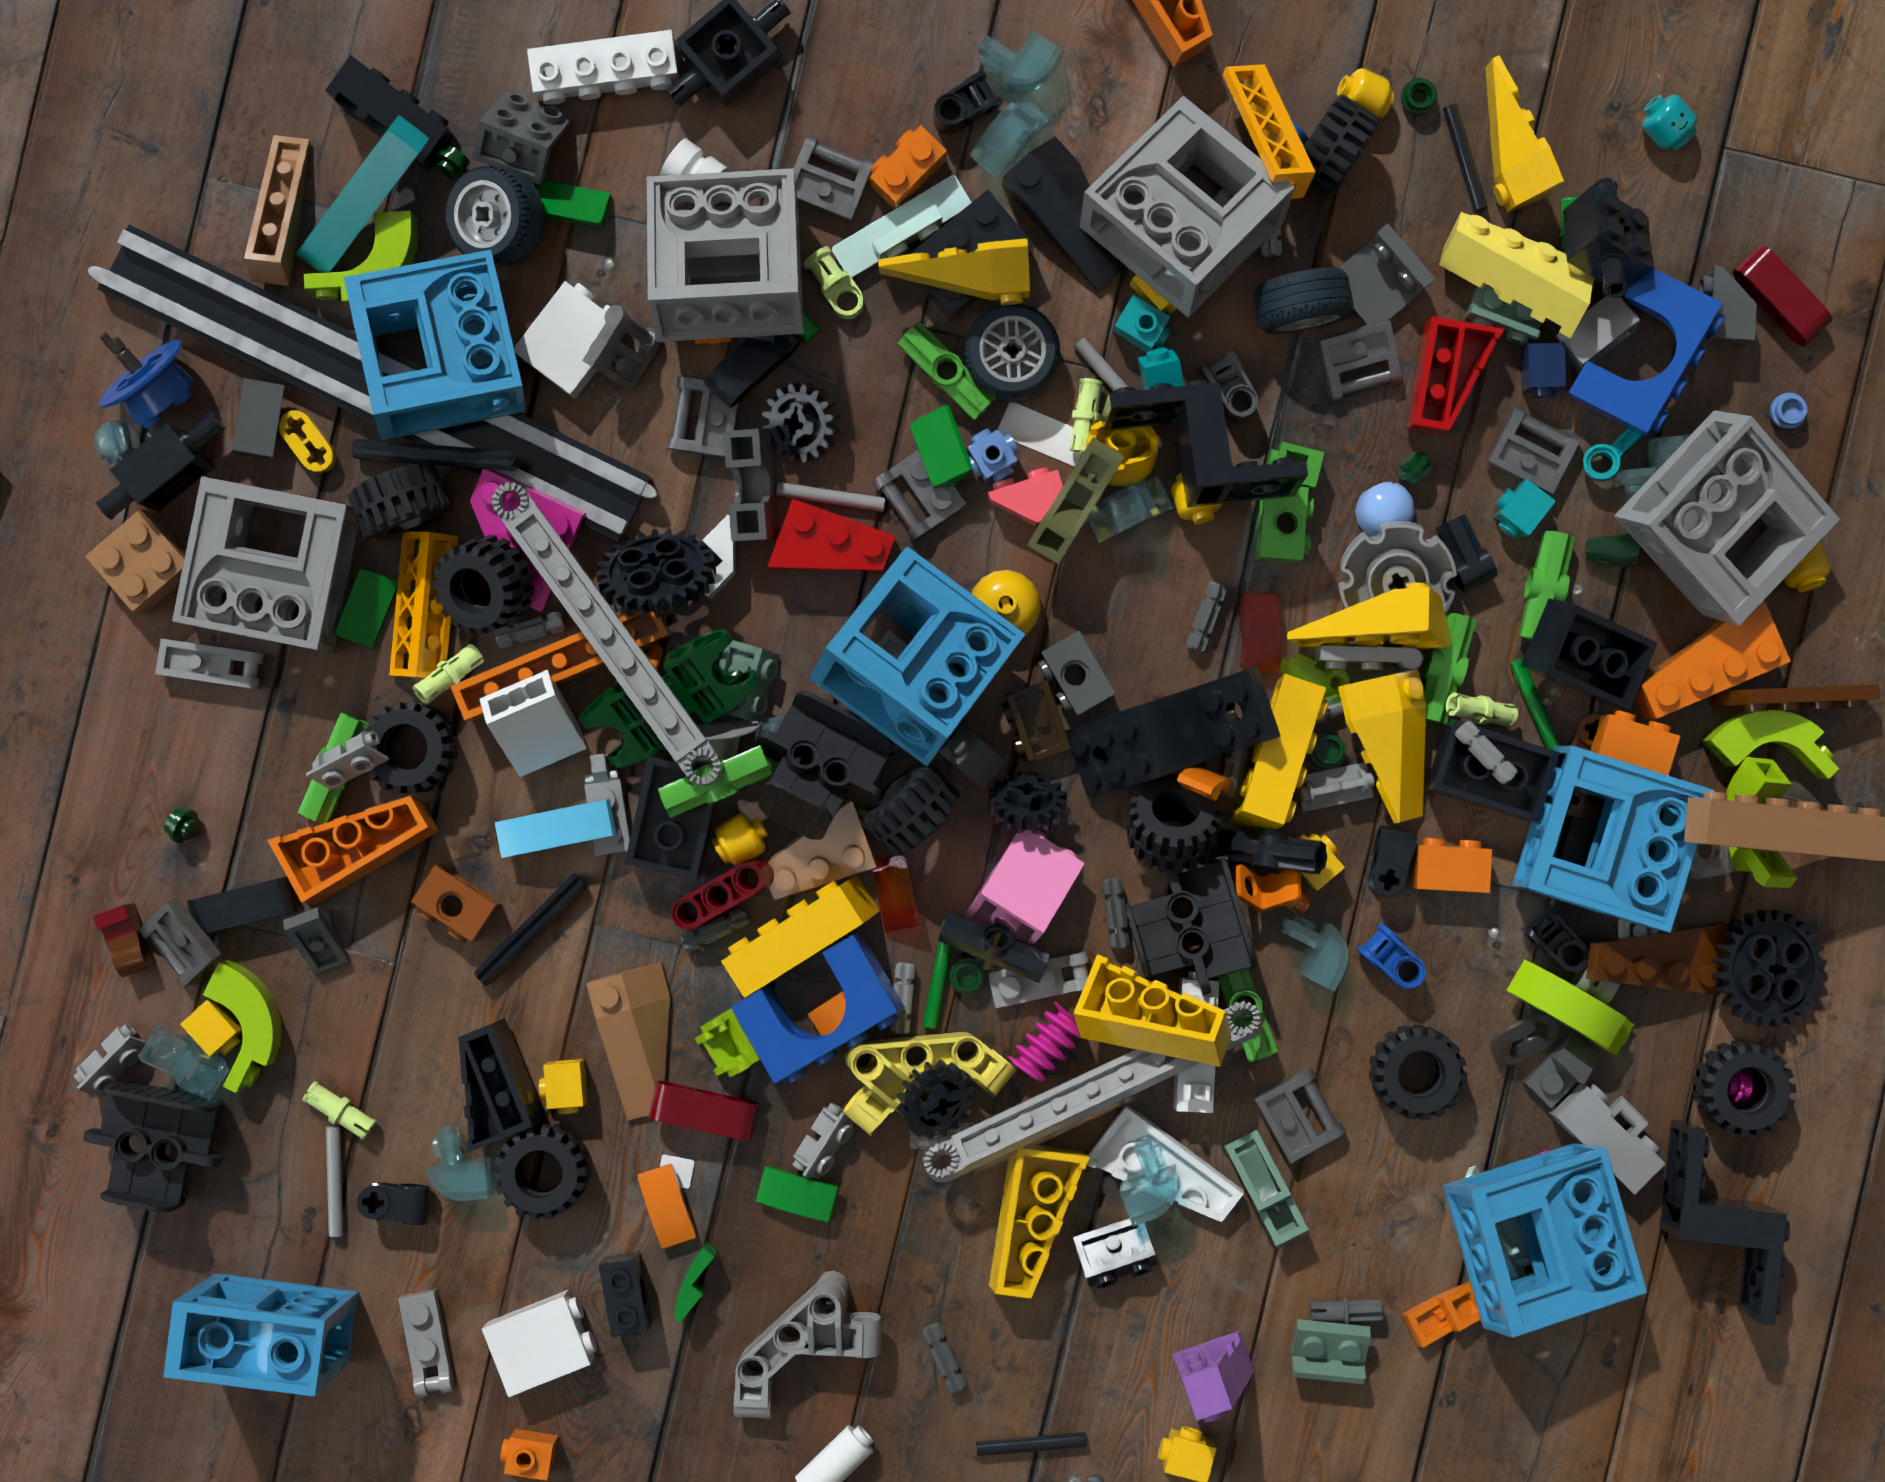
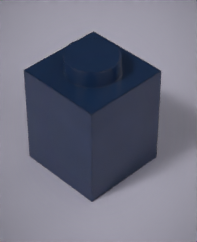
M1565 343L1527 344L1521 349L1522 393H1533V398L1538 399L1555 397V392H1559L1566 387Z

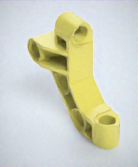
M968 1032L870 1041L863 1040L851 1048L847 1045L844 1050L845 1063L865 1085L851 1098L843 1113L871 1136L872 1132L883 1122L888 1114L892 1113L901 1103L896 1096L898 1093L906 1091L902 1084L903 1080L912 1081L914 1079L912 1070L916 1069L920 1073L923 1072L925 1062H929L933 1067L936 1066L939 1059H942L947 1065L951 1062L955 1063L993 1098L1014 1075L1017 1069L996 1051L989 1049L978 1038ZM963 1042H973L975 1047L973 1055L967 1059H960L957 1054L958 1047ZM914 1046L922 1047L924 1051L922 1060L916 1064L907 1063L906 1054L908 1050ZM862 1054H871L869 1063L862 1067L856 1066L857 1059Z

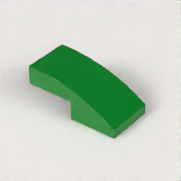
M765 1166L756 1202L808 1218L831 1222L841 1187L819 1179L800 1176L773 1166Z
M705 1242L696 1255L682 1282L674 1319L681 1323L701 1298L706 1289L696 1279L717 1253V1250L708 1242Z

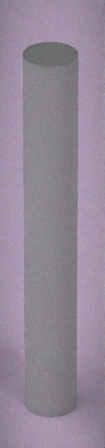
M1085 337L1074 345L1077 352L1112 391L1128 387Z
M778 482L776 491L777 497L884 512L885 498L781 482Z
M327 1126L329 1237H339L344 1235L341 1126Z

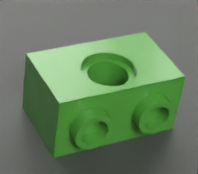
M1300 487L1293 497L1260 500L1255 560L1300 563L1304 560V555H1309L1311 533H1305L1306 519H1312L1314 498L1308 497L1309 487ZM1287 515L1293 519L1294 530L1292 533L1286 534L1278 529L1276 523L1278 516Z

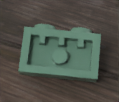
M1487 284L1482 288L1476 286L1464 319L1472 321L1474 324L1504 329L1503 334H1506V340L1517 345L1525 346L1527 343L1532 344L1539 339L1541 334L1539 329L1542 322L1530 316L1533 311L1532 309L1518 301H1513L1511 304L1502 301L1494 292L1493 287Z
M732 640L731 644L722 652L719 667L727 672L741 670L742 673L753 669L759 675L760 682L742 702L725 714L748 721L760 722L768 706L767 697L772 681L778 673L779 654Z
M1297 1319L1290 1349L1292 1376L1296 1378L1364 1384L1366 1380L1365 1360L1371 1339L1370 1326Z

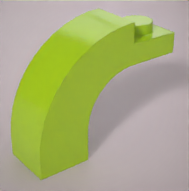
M411 211L374 212L375 241L368 258L361 265L349 271L304 274V288L312 295H316V299L335 300L338 299V294H341V301L350 308L344 277L413 264L418 246V218Z
M1767 710L1735 715L1718 724L1701 740L1725 767H1736L1755 748L1772 742L1787 748L1817 779H1830L1839 770L1832 761L1834 755L1830 750L1820 743H1814L1824 731L1810 720L1787 711Z
M1746 757L1729 783L1726 791L1727 801H1735V794L1759 796L1758 804H1766V798L1781 799L1792 784L1773 759ZM1725 846L1727 855L1735 870L1753 872L1754 879L1763 887L1790 888L1798 878L1778 851Z
M1525 959L1506 990L1526 1004L1565 1024L1616 1056L1621 1047L1627 1042L1629 1033L1635 1025L1627 1020V1017Z
M225 960L218 963L203 995L230 1009L241 1025L243 1034L241 1050L223 1085L224 1088L237 1093L246 1089V1087L251 1088L261 1071V1068L257 1067L258 1063L263 1066L275 1063L281 1045L282 1025L278 1006L267 986L248 969L230 960Z

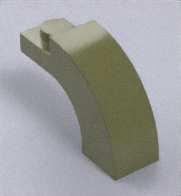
M1093 437L1027 545L1059 564L1109 484L1124 456Z

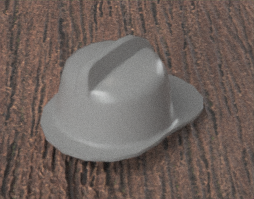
M748 720L730 722L711 721L706 725L703 721H694L719 757L725 760L736 756L742 735L754 732L761 726V723L758 721ZM707 756L699 757L694 762V764L699 765L712 763L711 759Z

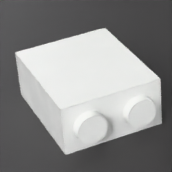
M564 281L516 344L514 351L519 358L572 398L576 399L597 371L582 360L587 354L590 345L595 341L605 325V313L610 306L606 304L603 309L592 302L595 295L580 283L573 287ZM622 331L617 340L620 341L626 332Z
M548 670L479 699L486 725L519 777L587 749L580 725Z
M569 1289L490 1320L483 1326V1334L508 1397L589 1366L594 1360V1352H597L595 1339L590 1331L585 1332L580 1320L584 1317L582 1306L577 1297H571Z

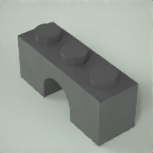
M770 429L723 431L726 468L732 470L735 481L734 503L729 505L731 542L778 538Z

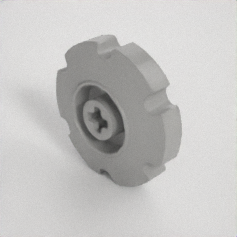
M1387 521L1379 524L1380 530L1376 536L1371 537L1362 532L1347 547L1341 559L1340 568L1348 574V578L1338 583L1340 597L1345 608L1393 589H1406V585L1409 583H1425L1441 595L1445 613L1448 611L1455 592L1451 587L1446 586V583L1450 578L1456 577L1457 573L1452 555L1437 535L1430 539H1424V529L1417 523ZM1393 574H1399L1403 582L1401 585H1395L1391 577Z

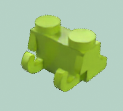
M732 1009L727 1010L701 1026L700 1028L703 1033L695 1038L698 1045L704 1044L717 1067L713 1069L716 1076L727 1072L729 1077H732L760 1060Z

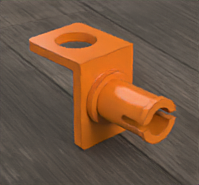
M1243 864L1236 866V892L1238 899L1260 913L1280 906H1285L1297 915L1299 911L1304 913L1308 909L1310 897L1301 891V872L1283 870L1281 874L1271 873L1261 877ZM1245 878H1247L1252 885V896L1246 890Z

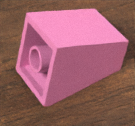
M1024 830L1022 834L1017 832L969 907L965 917L984 926L992 923L1003 924L1010 928L1015 939L1033 946L1045 932L1085 863L1079 860L1077 855L1070 849L1058 847L1047 840L1045 834L1038 830L1037 834H1033L1030 830Z

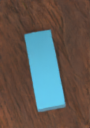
M610 799L494 822L501 858L617 835Z

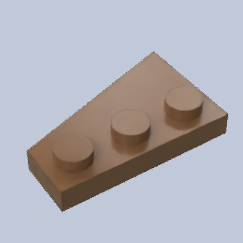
M850 800L838 809L822 840H810L805 836H801L765 861L772 867L774 873L773 882L769 887L774 900L877 867V861L856 803Z

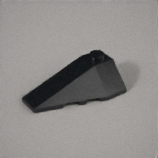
M1056 136L1030 151L1003 175L1002 187L1097 292L1125 269V265L1080 228L1084 192L1090 185L1080 163Z

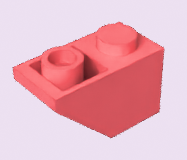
M1048 467L1027 473L1028 479L1015 483L1014 479L1011 478L993 484L994 491L988 492L990 504L1034 526L1040 524L1063 487L1058 470L1049 472Z

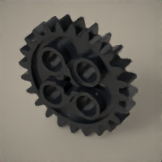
M668 528L664 534H658L657 529H653L651 536H645L644 533L638 532V539L636 540L625 537L626 545L624 546L613 544L614 553L605 552L603 554L605 561L598 562L599 571L596 572L599 591L609 605H614L615 612L626 609V614L630 617L639 611L641 619H644L649 612H654L655 617L660 618L662 611L665 610L671 615H675V608L678 606L688 610V601L700 602V593L709 594V584H715L714 574L717 573L712 549H708L705 542H698L696 534L686 538L685 530L672 535L671 528Z
M1757 910V914L1745 913L1744 921L1734 920L1732 924L1735 932L1723 931L1722 933L1728 941L1727 944H1716L1715 946L1723 953L1722 957L1712 959L1713 963L1720 965V971L1714 972L1712 977L1722 980V983L1715 988V992L1727 994L1721 1002L1722 1005L1733 1006L1731 1015L1743 1017L1742 1022L1755 1024L1757 1027L1768 1028V1026L1781 1028L1782 1022L1793 1025L1795 1024L1794 1015L1807 1016L1804 1005L1816 1006V1002L1811 997L1812 993H1823V990L1816 985L1817 980L1827 978L1825 974L1818 972V967L1827 964V960L1817 959V954L1824 949L1822 945L1812 944L1817 937V933L1806 931L1807 922L1796 921L1795 914H1784L1781 910ZM1755 942H1757L1758 950L1754 955L1753 947ZM1789 947V948H1790V956H1789V958L1787 959V958H1786V951H1787V948ZM1752 978L1753 986L1752 989L1749 991L1748 983L1749 980ZM1783 983H1784V984H1785V992H1784V994L1782 995V994H1781V987H1782V985H1783Z

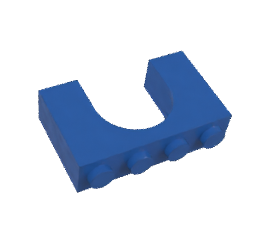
M1654 268L1627 290L1625 301L1626 304L1662 321L1673 332L1677 344L1675 355L1669 366L1662 373L1651 379L1631 381L1586 361L1569 391L1572 400L1648 439L1653 431L1659 433L1669 416L1665 409L1672 398L1676 401L1680 398L1688 383L1684 377L1690 366L1698 367L1707 351V348L1703 347L1704 342L1709 334L1715 336L1726 318L1725 315L1721 314L1723 312V302Z
M862 931L851 935L823 952L825 959L843 989L846 1001L843 1019L832 1033L813 1035L799 1029L788 1017L771 985L755 992L731 1007L774 1084L784 1078L790 1084L807 1074L804 1066L813 1061H816L818 1066L838 1056L834 1049L845 1042L851 1048L867 1039L868 1036L865 1031L877 1024L879 1030H882L899 1020L896 1013L905 1008Z

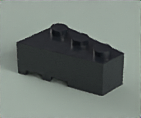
M350 55L326 88V93L341 110L381 138L397 116H402L429 137V140L413 161L427 171H430L436 163L434 157L436 152L443 150L454 138L447 128L449 121L433 109L427 113L418 106L420 101L403 88L399 92L389 84L390 80L384 74L373 67L370 70Z
M505 1018L458 1037L462 1084H465L466 1096L464 1116L468 1122L469 1140L466 1141L467 1153L529 1129L546 1119Z

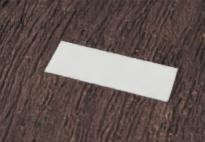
M1009 402L998 428L1003 436L1010 434L1017 443L1071 466H1076L1082 453L1070 451L1074 430L1072 426L1015 402Z

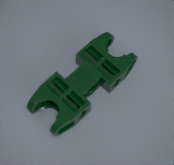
M724 629L695 637L666 655L663 667L668 674L662 678L688 714L695 711L705 725L735 708L760 682L759 675L753 669L743 673L741 670L727 672L717 665L718 654L732 642V637ZM619 683L600 694L587 706L579 717V722L585 729L594 726L597 728L609 726L621 733L623 737L621 739L622 743L615 747L607 757L608 761L615 768H622L643 761L665 748Z

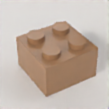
M139 509L85 557L132 612L146 615L179 586L186 550L154 513Z

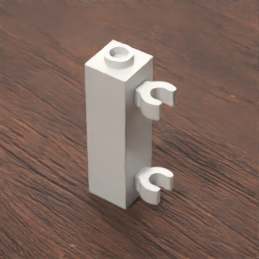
M1189 971L1188 977H1179V994L1186 993L1218 1007L1219 981L1216 978L1208 979L1211 993L1202 995L1196 972ZM1199 1063L1175 1075L1173 1107L1176 1111L1213 1113L1214 1065Z

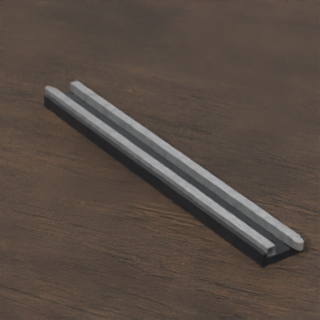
M128 225L126 230L123 229L117 241L122 246L110 271L96 266L88 269L91 277L100 282L97 290L376 425L355 333L131 225ZM376 344L383 377L426 369ZM520 413L401 436L417 444L517 452L519 454V467L516 471H497L585 512L582 525L619 543H622L643 497L648 499L658 497L657 491L650 485L652 478L649 475ZM466 468L478 475H481L483 470L477 468Z

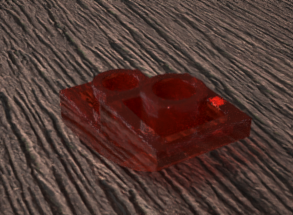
M1277 593L1242 594L1239 629L1243 633L1240 668L1246 670L1258 666L1259 672L1279 671L1281 640L1279 595Z

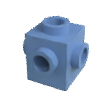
M988 428L970 439L972 445L967 448V453L974 469L971 472L975 478L981 476L985 484L991 480L998 483L1014 473L1012 468L1017 465L1018 461L1015 455L1020 452L1010 434L1003 436L1000 429L991 433ZM991 447L998 449L1000 456L996 460L988 459L985 454L987 449Z

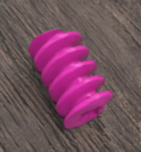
M1054 1001V1005L1058 1014L1056 1015L1048 1011L1044 1013L1049 1024L1046 1026L1038 1022L1035 1023L1039 1036L1036 1037L1027 1033L1025 1037L1030 1046L1027 1048L1017 1044L1015 1047L1020 1058L1017 1059L1008 1055V1058L1024 1073L1042 1083L1048 1081L1043 1069L1052 1072L1057 1070L1053 1058L1062 1061L1066 1060L1067 1056L1062 1047L1064 1046L1072 1050L1076 1048L1072 1035L1081 1038L1075 1017L1056 1001Z

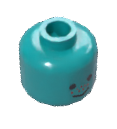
M1658 95L1643 110L1646 116L1642 121V129L1661 149L1671 147L1674 150L1679 149L1697 132V129L1694 127L1697 123V115L1678 95H1670L1666 98Z

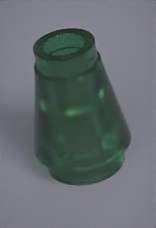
M1629 533L1586 538L1585 560H1592L1628 569V566L1638 565L1639 544Z

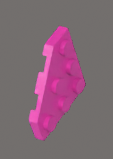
M483 469L470 502L484 537L496 535L498 540L505 538L510 541L511 548L517 546L522 551L520 556L523 560L527 558L530 564L527 567L528 572L534 575V581L530 582V586L535 588L534 596L529 598L532 602L530 607L543 612L546 610L553 591L494 511L492 495H494L496 488L500 487L499 485L506 484L507 482L521 485L530 494L569 550L572 548L586 513L497 470ZM510 492L504 496L502 506L505 511L510 512L518 509L521 502L519 494Z

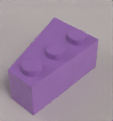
M1241 1331L1172 1354L1196 1421L1204 1419V1422H1211L1226 1415L1225 1411L1233 1408L1255 1372Z

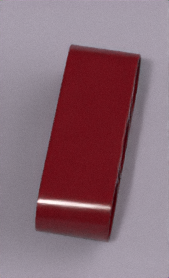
M1764 245L1758 246L1732 272L1738 284L1780 329L1799 346L1805 347L1833 320L1831 313L1771 249Z
M759 859L738 865L678 899L671 909L673 922L683 930H690L710 922L768 889L774 878L772 867L764 860ZM749 868L755 870L759 876L757 886L751 885L747 879ZM718 886H722L727 890V903H723L718 899ZM688 903H692L697 908L698 917L696 920L691 919L687 913Z
M657 1081L648 1117L671 1125L751 1141L760 1104L751 1100L677 1083Z

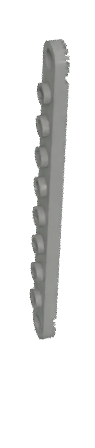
M514 482L499 485L500 487L496 488L494 495H492L494 511L670 755L693 783L701 786L715 783L722 774L723 764L712 745L530 494L521 485ZM510 492H516L520 496V506L514 511H505L502 506L504 496ZM702 756L709 757L713 762V771L706 777L697 776L693 770L694 762Z
M1241 1001V1003L1236 1002L1235 1005H1231L1224 1010L1226 1011L1231 1032V1039L1227 1050L1253 1039L1260 1033L1263 1025L1262 1017L1257 1007L1252 1005V1003H1245V1001ZM1247 1014L1253 1017L1252 1024H1249L1248 1028L1246 1026L1245 1029L1242 1027L1239 1029L1234 1025V1020L1240 1015ZM1135 1049L951 1136L952 1138L940 1144H935L934 1147L931 1146L923 1158L924 1168L928 1175L937 1182L951 1181L1185 1071L1200 1062ZM943 1155L951 1156L952 1163H950V1167L947 1166L946 1170L944 1168L943 1171L941 1169L937 1171L934 1168L937 1158Z

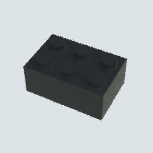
M987 189L910 254L928 253L931 259L938 258L937 254L947 248L957 247L970 253L978 249L977 244L1027 239L1028 257H1030L1034 252L1035 245ZM918 283L950 323L980 298Z
M1548 598L1521 667L1599 702L1630 711L1658 643L1576 604Z
M1456 719L1448 720L1447 725L1444 726L1425 789L1527 822H1538L1560 752L1476 726L1480 730L1478 734L1480 736L1484 735L1503 754V760L1509 761L1517 769L1516 775L1509 782L1502 784L1492 775L1494 771L1492 769L1487 770L1468 750L1469 745L1463 744L1455 736L1457 729L1465 722Z
M653 756L648 757L624 864L697 880L701 876L717 802L710 805L705 803L670 818L658 789L680 778L687 777L677 762ZM693 766V770L700 768L698 766Z

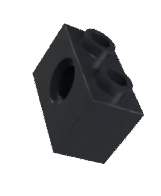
M640 1251L604 1257L599 1264V1271L611 1338L648 1331L652 1324V1317Z

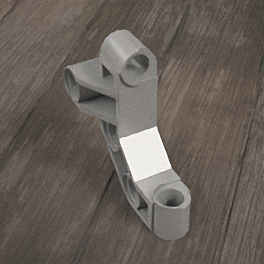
M836 1271L823 1273L814 1286L745 1348L736 1367L734 1417L772 1418L770 1403L773 1375L795 1354L849 1356L856 1358H872L880 1355L881 1316L871 1312H848L849 1286L844 1275ZM785 1326H793L798 1329L800 1336L795 1338L789 1337L784 1333L783 1328ZM749 1360L758 1361L762 1365L763 1370L752 1371L748 1368L746 1362Z

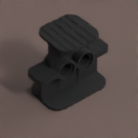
M804 690L800 691L794 697L792 706L776 733L762 729L757 737L755 747L761 745L766 756L779 763L772 777L763 788L758 806L765 816L786 826V828L792 829L810 840H822L845 798L868 810L877 806L882 796V791L873 784L888 761L894 742L861 717L851 714V712L830 703V701L819 697L817 694ZM795 758H803L809 762V765H801L795 761ZM827 775H836L842 782H833Z
M1225 857L1220 858V862L1179 874H1174V870L1167 869L1166 874L1172 891L1171 895L1132 906L1129 903L1125 904L1128 923L1146 980H1150L1151 976L1194 965L1202 995L1211 993L1208 979L1247 968L1251 970L1256 969L1255 952L1252 948L1251 938H1249L1248 928L1245 925V918L1242 915V908L1238 902V895L1235 892V885L1231 879V872L1228 869ZM1180 902H1186L1192 906L1193 912L1188 918L1180 919L1173 915V907ZM1189 937H1197L1203 942L1204 946L1200 952L1190 954L1183 949V942Z
M124 1080L105 1085L103 1092L108 1095L101 1129L92 1128L86 1130L83 1137L84 1142L114 1148L107 1190L101 1192L100 1198L108 1203L126 1205L132 1208L136 1207L141 1210H151L152 1212H171L184 1206L186 1199L182 1197L188 1163L206 1167H217L222 1164L224 1154L210 1151L217 1112L218 1109L223 1108L224 1102L221 1099H215L210 1096L190 1094V1092H180L175 1089L170 1090L165 1087H155V1085H145L140 1082L135 1083ZM132 1135L137 1136L142 1142L140 1153L134 1152L130 1147L129 1140ZM167 1142L177 1147L178 1157L176 1160H172L166 1155L165 1146Z

